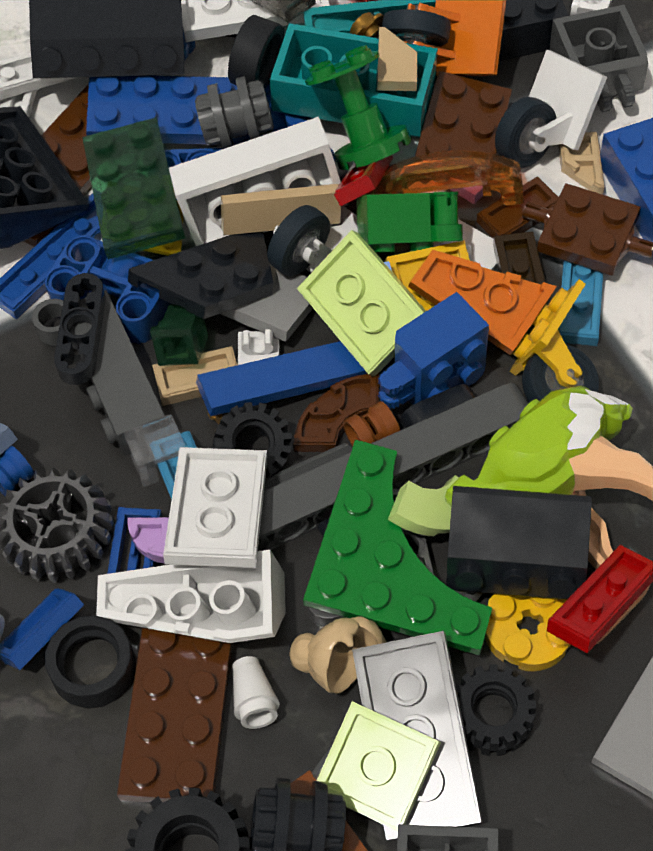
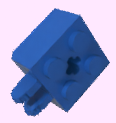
M455 292L396 331L395 363L388 367L387 371H383L380 374V378H378V384H380L378 397L389 409H395V407H399V404H404L407 401L414 405L460 384L471 385L483 375L486 365L489 324L458 292Z

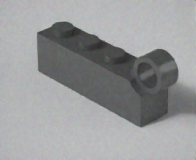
M104 290L106 302L94 375L90 379L92 386L87 387L86 390L94 410L103 409L106 418L100 420L109 444L117 441L123 456L150 446L155 442L167 439L170 435L165 415L107 290ZM86 297V298H83V299H80V300H81V303H82V307L87 308V305H86V299H87V297ZM45 300L38 304L33 311L32 321L37 335L47 345L56 346L60 325L46 327L44 324L52 318L61 317L64 300ZM84 321L77 322L72 325L69 332L73 335H83L91 329L92 325ZM76 349L78 354L74 357L75 366L78 362H82L78 349Z

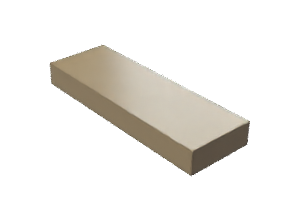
M339 184L221 195V227L223 235L272 231L292 211L304 205L313 206L328 217L330 224H340L341 207L334 196Z

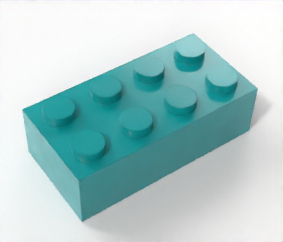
M289 23L270 78L272 111L311 118L319 117L322 120L342 123L341 117L347 112L334 79L319 84L306 85L305 80L311 76L308 68L326 60H330L333 65L346 60V52L363 45H367L371 52L378 51L379 38ZM406 43L417 51V91H377L378 58L356 69L368 103L378 104L386 128L406 125L410 135L420 137L436 81L438 48Z

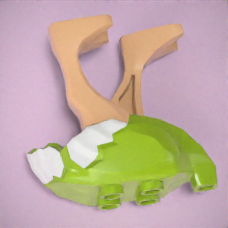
M576 386L551 391L541 401L538 399L532 400L523 409L519 420L512 427L503 426L493 435L489 442L490 449L478 478L472 480L462 475L447 489L445 500L451 506L453 486L580 496H586L585 490L613 488L630 490L653 501V466L639 453L619 449L609 442L621 431L622 422L631 417L633 408L630 404L611 395L597 393L584 386ZM591 507L588 561L596 570L614 551L610 546L605 521ZM650 585L596 644H599L644 598Z

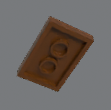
M439 71L412 170L484 186L486 189L496 154V131L501 118L507 111L512 89Z

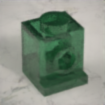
M169 304L163 320L159 321L158 325L150 330L158 366L199 363L208 339L204 319L187 312L180 305Z

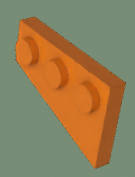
M436 250L430 252L408 285L409 288L435 305L458 292L489 324L488 341L509 355L513 353L557 287L544 282L538 284L521 279V275L511 272L504 274L481 267L480 263Z

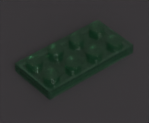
M157 117L82 137L103 247L108 259L186 239Z

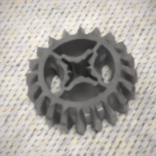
M52 467L49 476L43 477L41 473L35 470L34 481L28 483L19 478L18 485L20 490L18 492L6 490L8 503L0 504V549L3 550L2 554L6 562L10 563V565L14 564L17 572L22 575L30 572L31 577L37 582L45 573H47L49 580L56 583L61 572H65L67 577L73 579L75 575L74 568L81 566L82 569L89 571L91 565L88 559L90 557L102 559L103 551L101 546L110 545L111 536L109 530L113 529L114 521L112 516L109 515L112 510L109 500L104 498L102 488L98 484L93 485L91 479L86 474L77 478L76 472L70 468L63 476H60L59 471ZM72 503L79 505L87 511L86 521L78 519L77 515L72 513ZM23 528L30 529L32 534L35 535L37 539L35 547L22 540Z

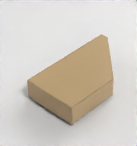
M379 27L378 51L380 56L378 57L377 91H417V51L386 27Z

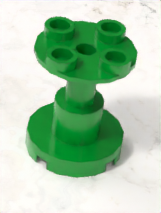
M367 45L346 52V60L334 65L330 60H326L308 68L311 76L305 80L306 85H314L334 79L347 112L341 117V121L350 143L342 146L334 153L340 170H349L348 162L354 161L356 168L382 160L400 151L398 142L401 141L403 146H408L412 141L406 125L386 128L378 104L368 103L356 69L374 61L380 54L379 51L371 52Z

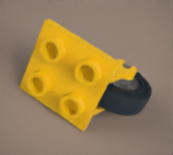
M580 279L568 291L561 287L550 303L544 305L532 323L535 327L529 335L526 334L512 353L517 357V360L509 372L516 376L523 371L522 386L529 403L534 399L541 401L551 391L576 386H584L598 393L599 378L594 364L581 350L565 344L558 331L562 321L586 285Z

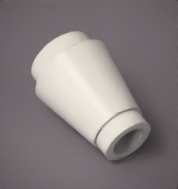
M246 656L236 660L232 665L235 717L241 721L242 726L249 729H258L270 725L278 716L277 709L280 703L260 666L258 658Z

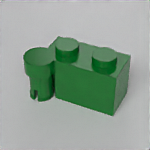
M459 192L362 195L356 199L358 233L368 245L371 244L374 252L395 251V243H409L410 251L434 247V242L463 241V224H458Z

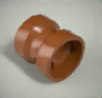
M382 401L370 406L366 414L362 416L353 415L343 421L345 433L352 447L355 439L371 444L400 431L395 416Z

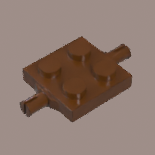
M565 183L558 200L549 209L528 201L523 209L522 218L544 224L543 232L538 240V252L611 276L614 275L619 261L627 255L628 251L648 257L649 259L653 255V242L634 236V226L639 217L641 206Z

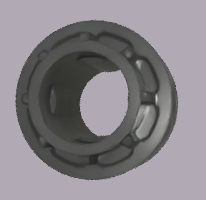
M245 76L235 78L237 89L225 93L220 92L217 83L207 85L208 93L196 97L197 115L206 145L212 148L222 146L225 149L234 146V138L249 135L251 140L261 135L272 133L274 123L264 84L259 80L247 82Z

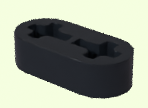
M467 384L454 386L410 406L401 415L400 422L405 429L477 396Z

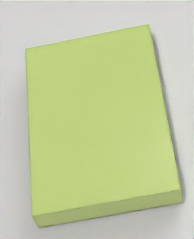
M353 230L342 239L297 288L364 370L372 376H376L395 357L396 331L426 312L423 306L360 234Z

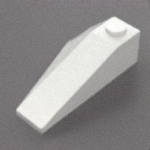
M271 550L258 551L256 568L170 564L98 575L96 616L111 619L115 623L234 643L275 637L286 614L285 574Z

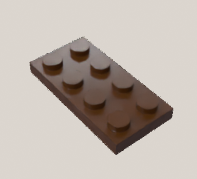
M142 627L117 791L120 801L150 803L159 796L163 803L171 799L169 791L179 789L182 796H189L190 787L200 788L204 797H207L210 791L215 793L233 643Z

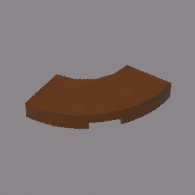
M379 373L376 376L363 374L339 381L330 386V390L320 396L314 403H310L301 415L295 430L294 452H325L338 446L339 438L345 432L343 421L353 415L362 416L366 414L370 406L379 402Z

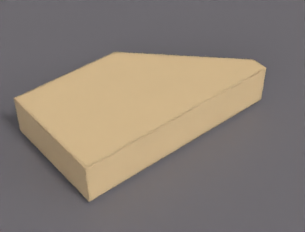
M585 132L579 150H573L564 144H558L561 172L586 189L603 195L604 180L597 132Z

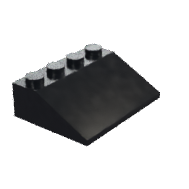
M21 106L0 108V249L10 248L88 210L89 207L87 199Z

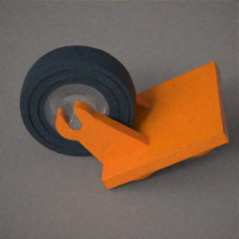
M436 0L435 7L423 3L418 5L409 3L407 9L386 12L382 27H386L405 43L438 48L436 76H438L439 71L458 76H497L506 0Z

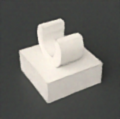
M265 329V333L249 330L238 332V365L280 355V339L273 337V332L270 329Z

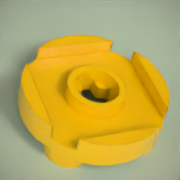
M507 594L492 595L488 601V606L492 607V612L485 634V640L491 652L502 662L506 660L511 664L518 665V669L524 671H540L556 665L565 656L571 644L546 630L548 619L567 599ZM523 617H531L540 622L537 625L536 634L530 635L527 629L520 630L517 625L522 623Z

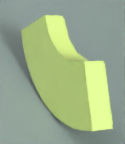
M454 475L439 489L422 488L408 481L400 488L388 520L405 530L425 536L449 533L451 506L446 502L445 494L447 489L459 477Z

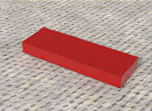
M388 156L356 168L355 163H353L334 193L340 207L376 189L393 160V156Z
M619 545L548 619L546 631L588 653L653 582V561Z

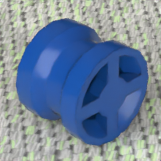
M12 445L0 455V492L6 497V490L15 491L19 478L29 481L35 474L27 460Z

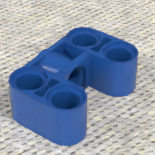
M83 235L71 239L45 278V286L49 298L64 300L66 285L72 277L82 273L96 275L101 280L103 289L107 290L108 294L119 298L116 304V312L131 343L141 344L151 340L173 304L159 298L160 290L145 283H142L137 288L128 282L129 268L153 261L152 259L138 255L129 249L119 248L96 240L91 236ZM85 290L84 295L80 296V299L86 298L87 294L92 292V290Z

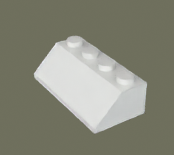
M319 117L169 167L176 199L196 246L229 236L223 235L221 227V195L340 184L332 152Z

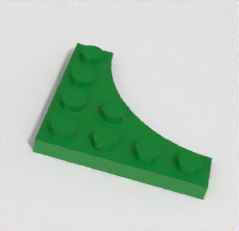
M355 439L303 598L304 606L346 618L364 617L375 621L378 627L412 637L444 631L448 647L480 656L492 607L480 604L457 593L441 582L419 560L410 547L401 527L388 520L394 505L393 473L397 461V451Z

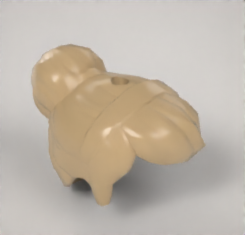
M364 617L339 618L325 625L316 635L307 632L297 636L291 644L289 656L291 664L295 669L304 673H310L312 678L327 692L338 694L348 689L357 679L352 649L386 643L387 641L375 621Z

